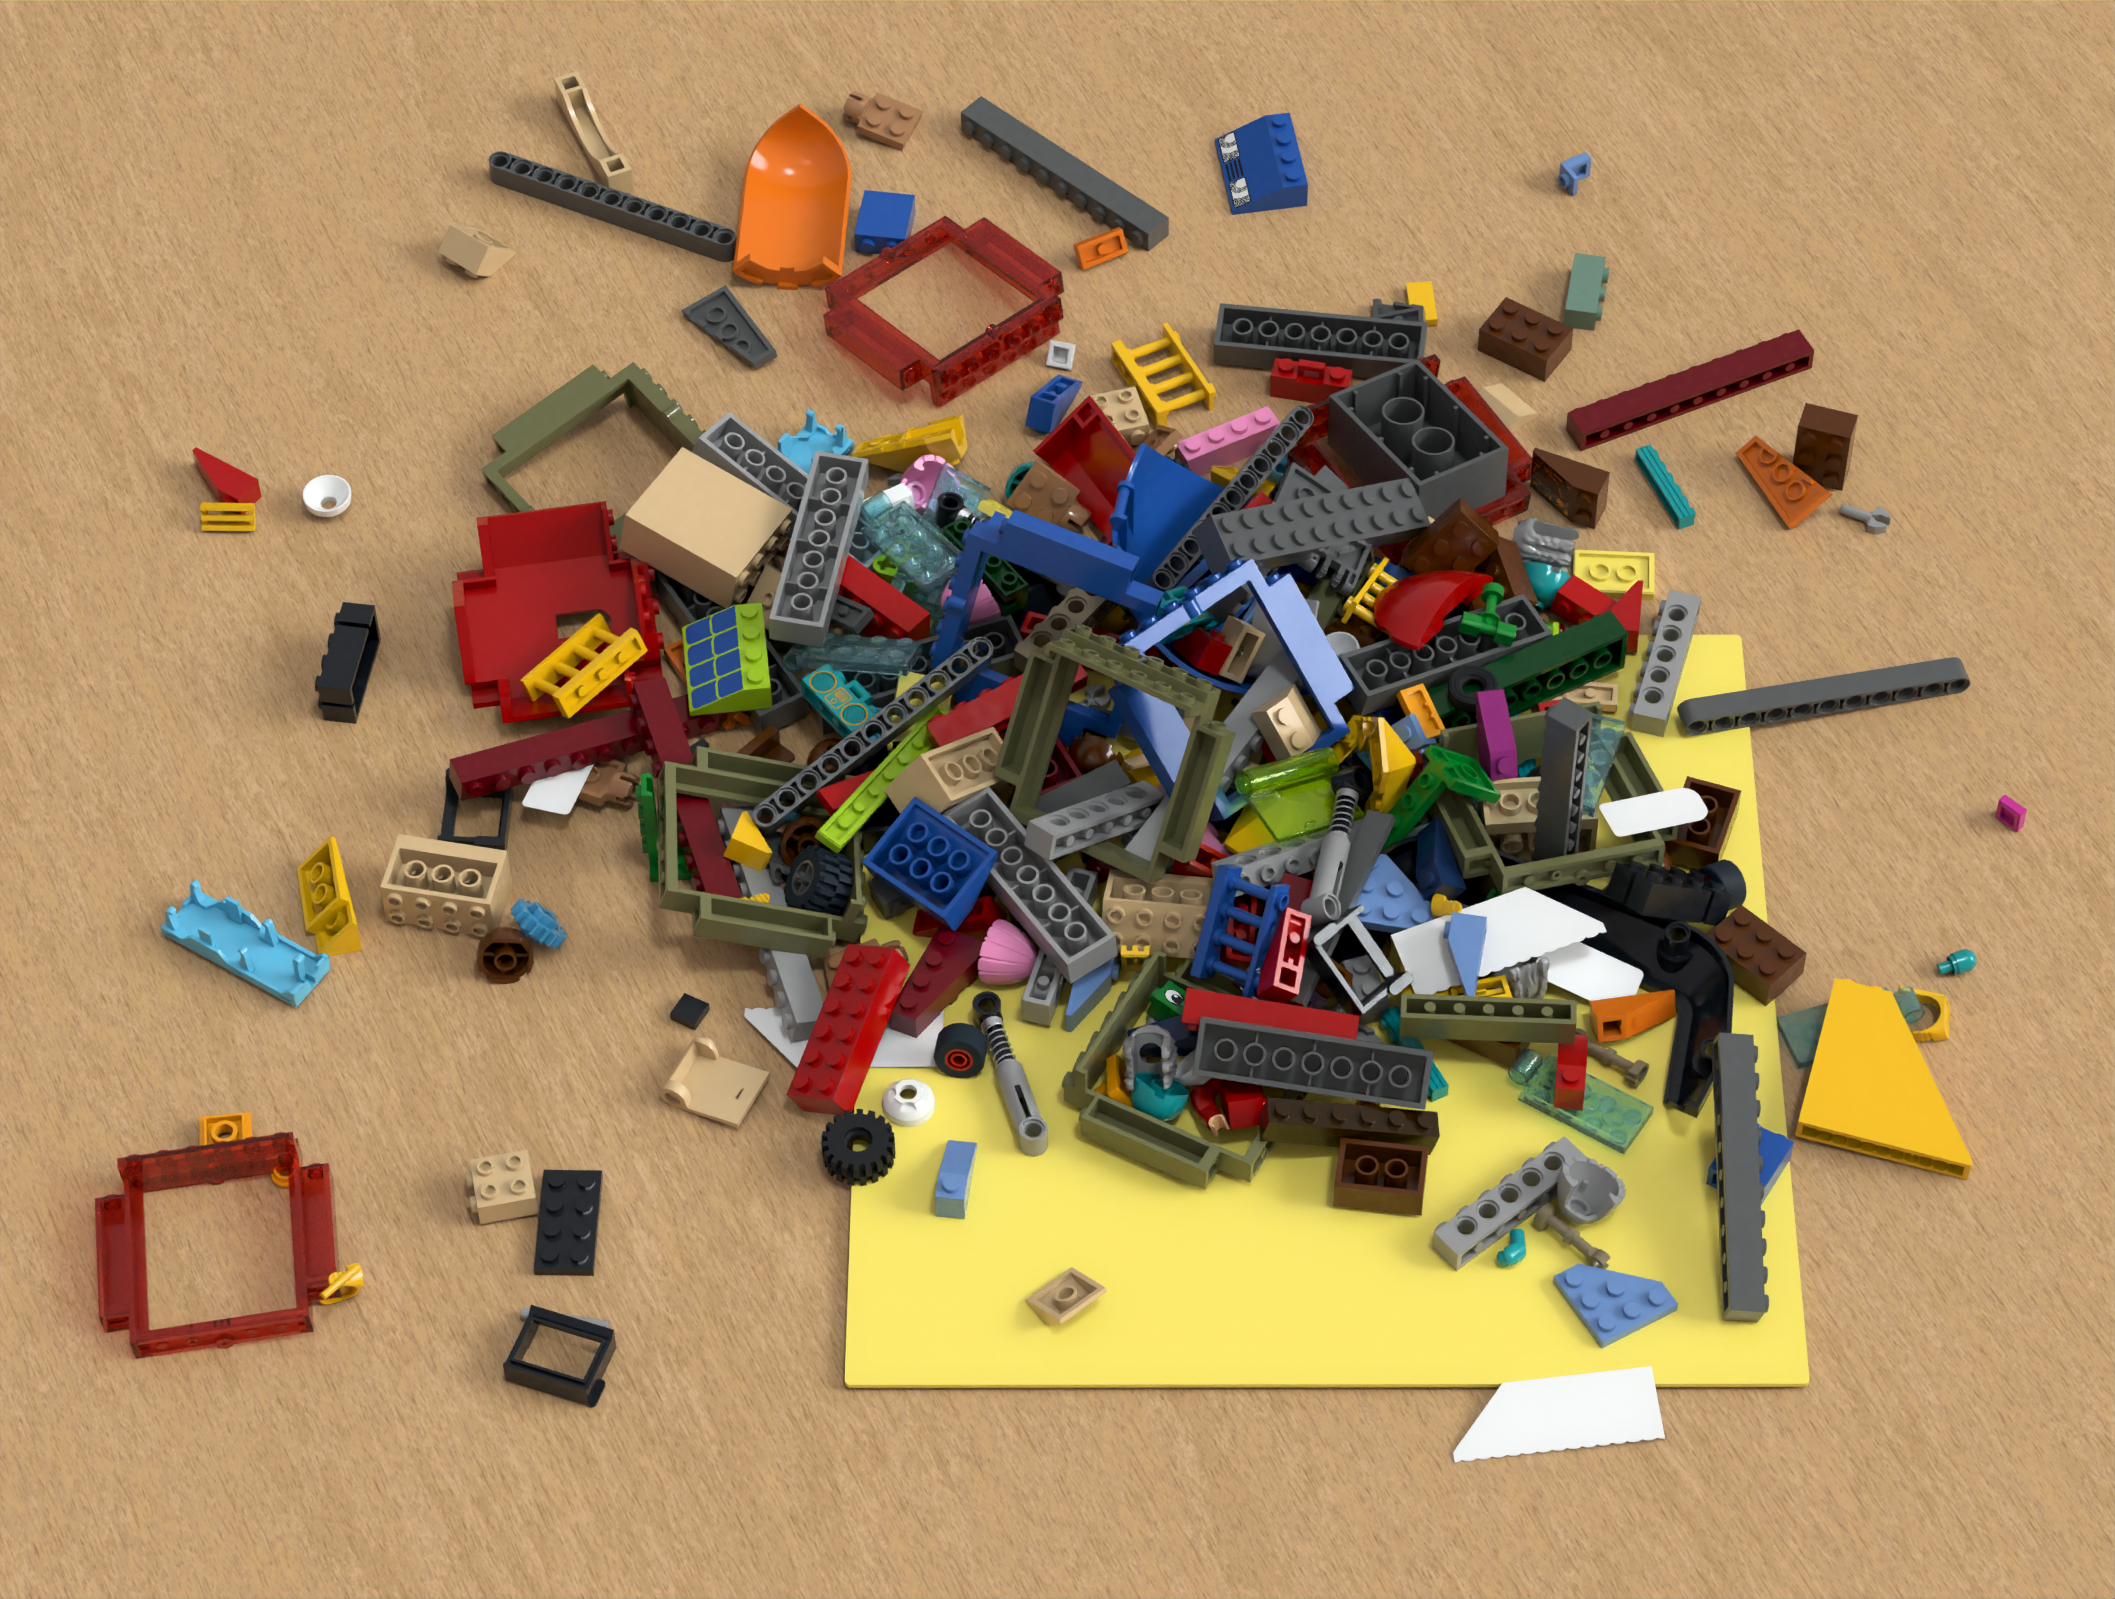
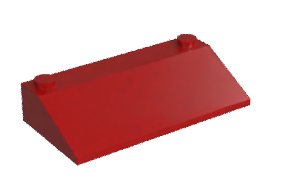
M1089 395L1033 452L1047 462L1056 473L1081 490L1077 495V501L1091 512L1090 518L1107 539L1104 544L1113 547L1112 525L1109 523V519L1115 509L1118 496L1116 489L1120 481L1126 480L1136 453Z

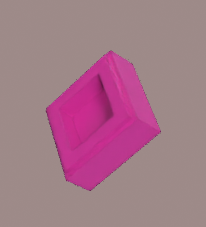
M2004 795L1998 801L1995 817L2018 832L2024 826L2027 809L2007 795Z

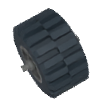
M809 845L801 850L790 866V874L787 875L784 893L786 894L785 902L788 903L787 907L838 915L846 905L853 885L852 877L854 872L853 868H851V860H848L846 855L835 853L832 850L817 845Z

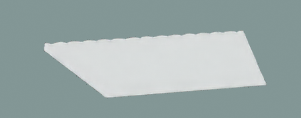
M1527 887L1464 908L1460 912L1487 917V932L1479 977L1486 976L1491 971L1497 972L1504 967L1514 966L1517 962L1528 961L1531 957H1539L1545 952H1553L1558 947H1567L1572 942H1581L1586 937L1591 938L1598 935V933L1607 932L1602 922ZM1445 915L1391 935L1405 971L1408 970L1413 975L1411 985L1415 994L1433 995L1436 991H1445L1450 986L1460 985L1448 950V939L1443 938L1445 922H1451L1452 915Z
M745 1008L744 1017L792 1064L798 1067L809 1039L791 1041L788 1030L783 1028L782 1013L779 1008ZM944 1009L917 1038L892 1030L889 1018L870 1068L937 1067L933 1056L938 1033L943 1029Z

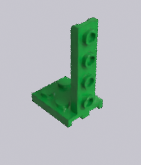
M1430 744L1424 752L1430 760L1429 764L1388 812V814L1394 815L1396 821L1381 852L1390 845L1403 840L1446 787L1461 796L1465 794L1477 801L1482 802L1484 800L1493 804L1499 800L1501 794L1475 758Z
M642 773L641 785H636V801L639 802L638 817L643 819L640 820L643 853H648L651 882H659L658 820L653 778L649 773ZM677 845L678 880H691V871H687L684 865L683 848H679Z

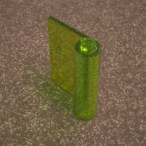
M1327 746L1242 770L1236 778V788L1244 796L1277 843L1315 833L1330 827L1329 823L1331 822L1332 811L1336 802V795L1331 787V777L1338 771V758L1335 751ZM1357 804V807L1354 809L1355 814L1352 815L1354 817L1353 821L1363 819L1365 816Z

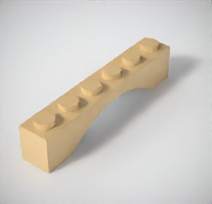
M578 71L554 78L557 102L603 186L624 193L634 191L632 169L623 153L619 152L607 137Z

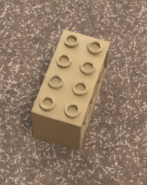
M991 727L920 754L885 789V792L900 814L914 797L941 815L988 786L998 797L1011 785V783L993 775L1003 740L995 728Z
M1586 774L1578 853L1592 851L1596 847L1599 817L1592 774ZM1541 776L1491 780L1501 794V797L1495 804L1484 800L1482 802L1478 801L1477 809L1481 812L1480 820L1497 850L1525 861L1533 862L1531 860L1535 845L1533 838L1536 834L1534 823L1538 814L1536 805L1539 800L1540 792L1538 791V786L1541 782Z
M398 834L380 886L386 921L484 937L489 931L499 927L513 886L508 851Z
M1110 869L1103 897L1102 920L1116 936L1117 951L1121 952V945H1127V951H1132L1133 945H1138L1139 951H1144V946H1150V955H1153L1156 950L1167 953L1168 957L1194 959L1214 884L1213 878L1164 874L1163 879L1148 883L1122 870Z

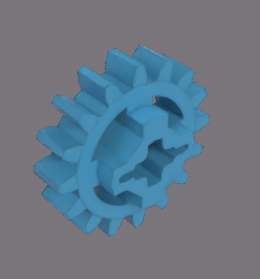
M521 898L510 909V914L515 917L514 920L521 927L520 931L537 944L543 945L545 943L548 947L552 946L556 949L567 938L566 932L562 930L563 927L556 920L557 916L538 902L532 904L530 901L527 900L526 902Z

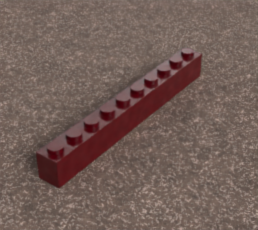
M1800 330L1784 333L1771 340L1762 341L1746 349L1737 350L1721 358H1715L1707 363L1692 366L1682 372L1670 374L1654 382L1645 383L1629 391H1623L1615 396L1576 408L1567 413L1566 431L1579 450L1583 451L1812 368L1814 349Z
M665 677L633 683L632 693L628 695L630 710L636 713L637 730L639 734L643 733L645 753L647 756H651L654 778H658L665 761L689 765L693 755ZM676 793L677 845L679 848H683L684 865L687 871H691L693 890L742 898L730 860L723 856L726 849L708 798Z
M688 694L673 698L687 739L719 730L720 713L690 716ZM628 710L450 759L449 778L460 800L464 801L493 792L504 791L522 784H529L547 777H555L569 771L580 770L593 764L605 763L611 759L634 755L645 751V739L643 733L639 734L637 730L635 711Z

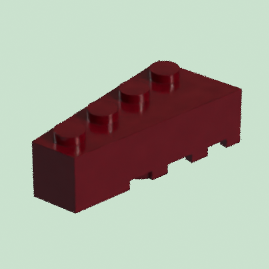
M940 925L898 995L890 1015L891 1029L917 1038L948 1004L952 1005L958 999V994L977 980L979 972L978 959L981 958L979 954L984 941L957 931L954 932Z

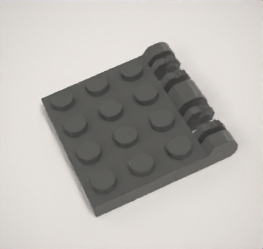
M1292 462L1285 472L1273 503L1336 492V490ZM1372 545L1366 546L1364 549L1335 556L1330 554L1323 558H1312L1296 564L1311 573L1320 560L1321 563L1317 567L1314 576L1320 580L1326 575L1328 567H1331L1335 572L1328 586L1334 589L1340 583L1337 592L1348 597L1356 586Z

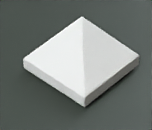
M1050 340L1046 365L1072 370L1076 344Z

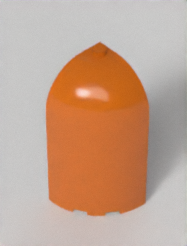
M801 103L777 119L766 130L749 157L744 174L733 263V273L758 285H762L765 282L778 285V289L798 290V286L811 284L813 287H819L842 276L852 180L850 161L840 139L827 123Z

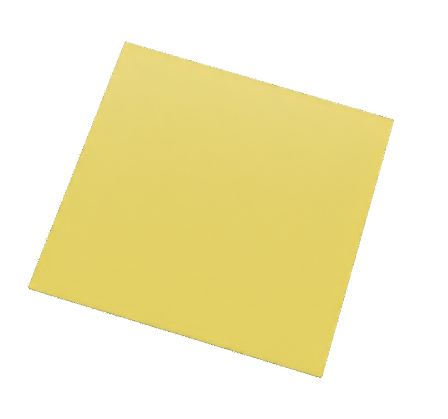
M1639 635L1637 652H1626L1624 668L1593 681L1619 684L1617 712L1602 711L1601 731L1604 736L1631 732L1664 791L1683 788L1687 776L1741 790L1739 811L1722 860L1725 859L1733 862L1743 874L1747 893L1742 905L1768 924L1750 727L1690 736L1685 733L1677 712L1678 705L1688 699L1746 690L1742 639L1739 635H1693L1664 737L1631 730L1632 719L1628 718L1631 702L1636 703L1637 698L1634 697L1637 681L1642 682L1644 678L1640 677L1643 661H1649V657L1646 656L1649 641H1654L1656 637L1652 635ZM871 642V655L885 651L880 645H875ZM1084 669L1088 675L1087 686L1071 694L1069 700L1079 703L1086 699L1085 688L1090 685H1105V693L1098 696L1101 698L1108 694L1107 690L1115 686V679L1099 672ZM1188 673V676H1191V677H1193V678H1195V679L1197 678V677L1191 675L1190 673ZM1212 685L1221 690L1212 720L1223 723L1235 708L1231 701L1234 698L1241 701L1245 694ZM1310 694L1302 695L1306 705L1317 707ZM1346 695L1335 702L1346 724L1349 723L1353 715H1358ZM956 696L951 697L949 712L953 711L952 709L959 704L954 702ZM1111 698L1110 706H1109V708L1107 709V710H1110V711L1113 710V707H1114V704H1115V703L1113 702L1112 698ZM1397 704L1364 717H1383L1392 726L1403 719L1405 713L1401 705ZM1531 709L1519 714V716L1531 714ZM1007 728L998 732V734L1006 733ZM1120 731L1115 739L1108 736L1107 738L1096 736L1113 745L1111 751L1116 755L1120 752L1125 756L1139 747L1136 741L1125 738ZM1063 744L1068 752L1070 746ZM1543 757L1535 758V767L1542 765ZM1588 759L1586 774H1592L1599 817L1595 850L1634 843L1631 835L1616 836L1600 811L1599 806L1601 804L1612 802ZM1013 784L998 796L1005 806L1014 788ZM1217 830L1220 836L1216 839L1220 844H1223L1229 833ZM1120 835L1106 840L1125 849L1120 841ZM864 851V859L870 851ZM1078 851L1054 863L1065 877H1067L1070 866L1084 870L1086 863H1082ZM1673 863V867L1680 868L1686 871V873H1689L1690 869L1698 871V869ZM863 865V872L866 875L863 893H866L867 896L864 915H867L868 921L865 931H861L860 944L876 938L880 945L892 940H899L901 942L900 946L905 948L909 959L907 962L910 964L902 985L903 988L932 938L918 937L912 933L917 910H921L917 906L907 910L900 916L889 920L884 918L870 894L868 880L874 877ZM1611 876L1592 879L1587 885L1603 890L1609 885ZM1107 881L1098 883V893L1092 907L1101 919ZM996 896L995 902L1007 915L1005 921L1012 923L1006 906ZM1735 909L1729 910L1727 912L1726 917L1729 914H1731ZM1682 921L1701 930L1706 935L1716 927L1715 925H1707L1702 922ZM1023 928V932L1032 940L1039 953L1040 947ZM1391 938V950L1388 961L1396 973H1400V956ZM1118 952L1116 956V963L1121 964V952ZM1167 956L1166 972L1174 975L1178 966L1184 965L1188 958ZM1128 958V964H1133V958ZM1139 958V965H1143L1144 958ZM1122 964L1119 979L1113 980L1111 991L1072 1032L1066 1031L1065 1015L1073 983L1070 984L1068 980H1066L1050 1026L1022 1020V997L1029 978L1018 983L994 985L981 982L978 975L977 980L970 987L967 986L958 994V999L952 1005L948 1004L944 1008L943 1028L953 1023H966L975 1026L972 1006L974 997L985 991L993 992L999 996L1004 1029L1007 1031L1008 1041L1011 1042V1048L1014 1050L1012 1054L1016 1056L1015 1060L1022 1064L1040 1115L1047 1124L1048 1147L1042 1155L1036 1157L1027 1156L1019 1148V1138L995 1076L996 1067L989 1048H987L983 1069L977 1075L970 1078L950 1077L941 1072L938 1067L869 1068L854 1105V1114H857V1109H863V1114L866 1115L871 1110L875 1112V1118L881 1115L885 1118V1124L890 1123L892 1132H894L896 1154L892 1169L888 1168V1174L885 1177L879 1174V1181L872 1183L871 1179L866 1180L867 1185L860 1186V1181H855L854 1186L851 1185L845 1385L848 1388L1500 1387L1502 1383L1647 1366H1652L1655 1387H1805L1809 1384L1810 1377L1790 1161L1761 1205V1210L1765 1211V1225L1762 1228V1238H1765L1767 1243L1766 1254L1763 1256V1266H1766L1768 1269L1767 1283L1764 1284L1765 1294L1769 1296L1768 1311L1758 1322L1722 1320L1718 1194L1716 1188L1706 1184L1709 1166L1716 1157L1713 1088L1697 1118L1663 1103L1678 1018L1676 1008L1675 1017L1628 1039L1598 1043L1590 1026V1000L1548 982L1543 999L1577 1000L1576 1028L1584 1030L1592 1042L1605 1049L1612 1048L1616 1050L1617 1055L1633 1063L1640 1059L1649 1064L1647 1075L1637 1089L1625 1082V1075L1627 1074L1625 1071L1614 1065L1607 1066L1602 1063V1059L1587 1052L1583 1111L1553 1108L1558 1043L1531 1042L1514 1070L1448 1040L1418 1038L1425 1050L1434 1052L1433 1062L1449 1085L1448 1095L1433 1102L1427 1096L1425 1110L1382 1103L1380 1107L1438 1112L1440 1137L1433 1151L1428 1155L1422 1216L1333 1206L1339 1147L1276 1142L1250 1183L1218 1169L1204 1190L1082 1136L1081 1122H1079L1082 1108L1064 1101L1062 1081L1068 1071L1072 1072L1079 1054L1082 1051L1086 1052L1093 1033L1100 1031L1106 1014L1109 1011L1113 1012L1121 992L1127 991L1136 971H1123ZM1379 973V976H1380V978H1381V981L1384 982L1385 980L1382 978V976H1381L1380 973ZM1734 983L1732 1033L1753 1035L1754 1046L1758 1047L1755 1073L1759 1074V1087L1756 1090V1100L1760 1101L1761 1109L1757 1123L1763 1128L1776 1134H1782L1787 1138L1775 999L1765 1006ZM1638 988L1636 995L1649 992ZM1403 990L1397 995L1387 994L1389 998L1388 1009L1394 1006H1398L1400 1009L1401 993H1403ZM1151 1002L1133 1028L1146 1024L1147 1017L1149 1016L1147 1011ZM1379 1021L1365 1024V1026L1375 1030V1034L1384 1044L1395 1045L1390 1042L1388 1033L1381 1028ZM1121 1048L1116 1054L1124 1061V1053ZM1178 1056L1177 1065H1178L1186 1056ZM1148 1057L1147 1063H1156L1162 1057ZM1107 1067L1091 1090L1094 1091L1095 1088L1107 1081ZM901 1079L920 1080L927 1084L933 1092L935 1110L929 1120L915 1127L895 1125L886 1118L883 1112L882 1102L886 1089ZM1262 1085L1264 1096L1270 1098H1281L1287 1090ZM1185 1086L1189 1090V1096L1184 1110L1174 1120L1166 1123L1244 1156L1260 1132L1259 1126L1229 1130L1223 1128L1217 1131L1219 1136L1215 1137L1213 1132L1199 1120L1194 1111L1190 1098L1194 1086ZM905 1089L900 1093V1096L903 1099H912L917 1093L912 1089ZM1219 1092V1094L1215 1097V1104L1220 1113L1225 1117L1223 1110L1221 1108V1098ZM1310 1092L1303 1099L1305 1101L1355 1105L1358 1101L1356 1099ZM1564 1136L1586 1157L1596 1160L1598 1164H1604L1603 1167L1607 1166L1617 1174V1178H1621L1626 1194L1618 1207L1606 1217L1591 1224L1575 1225L1563 1216L1559 1207L1558 1197L1550 1202L1557 1209L1556 1216L1570 1228H1576L1580 1232L1579 1236L1592 1247L1605 1251L1611 1257L1606 1262L1609 1265L1606 1270L1660 1281L1678 1303L1677 1311L1604 1348L1599 1346L1553 1283L1555 1275L1577 1264L1591 1266V1264L1586 1259V1256L1573 1245L1568 1246L1563 1242V1237L1550 1226L1542 1231L1535 1228L1533 1221L1536 1213L1514 1228L1524 1231L1526 1244L1525 1258L1515 1265L1503 1267L1497 1261L1498 1252L1504 1251V1248L1511 1244L1509 1233L1458 1271L1452 1268L1433 1249L1434 1230L1439 1224L1450 1221L1462 1207L1470 1206L1476 1202L1484 1191L1495 1188L1507 1174H1514L1521 1169L1525 1161L1529 1158L1537 1157L1551 1142L1556 1143ZM863 1140L853 1141V1151H863L870 1146L868 1142ZM948 1140L977 1143L965 1219L936 1216L935 1193L939 1170ZM1071 1267L1106 1288L1107 1292L1061 1325L1048 1326L1026 1302V1298Z

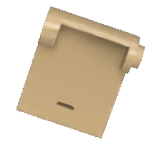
M696 1037L662 1087L660 1096L666 1103L675 1108L738 1128L768 1081L770 1072L720 1057L716 1045L711 1039Z

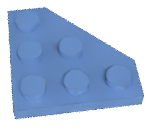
M1380 854L1355 905L1356 907L1362 904L1365 908L1357 915L1366 929L1398 933L1434 920L1431 912V903L1424 900L1422 893L1387 855Z
M1577 1264L1555 1275L1553 1278L1554 1285L1601 1348L1677 1311L1678 1303L1660 1281L1584 1264Z

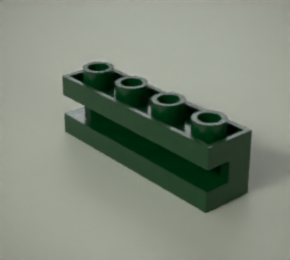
M966 516L943 527V535L947 540L942 542V549L954 562H956L959 552L964 550L965 545L961 544V540L965 530L973 527V524ZM989 554L982 576V584L988 587L1000 612L1004 617H1007L1027 606L1028 583L1006 560Z

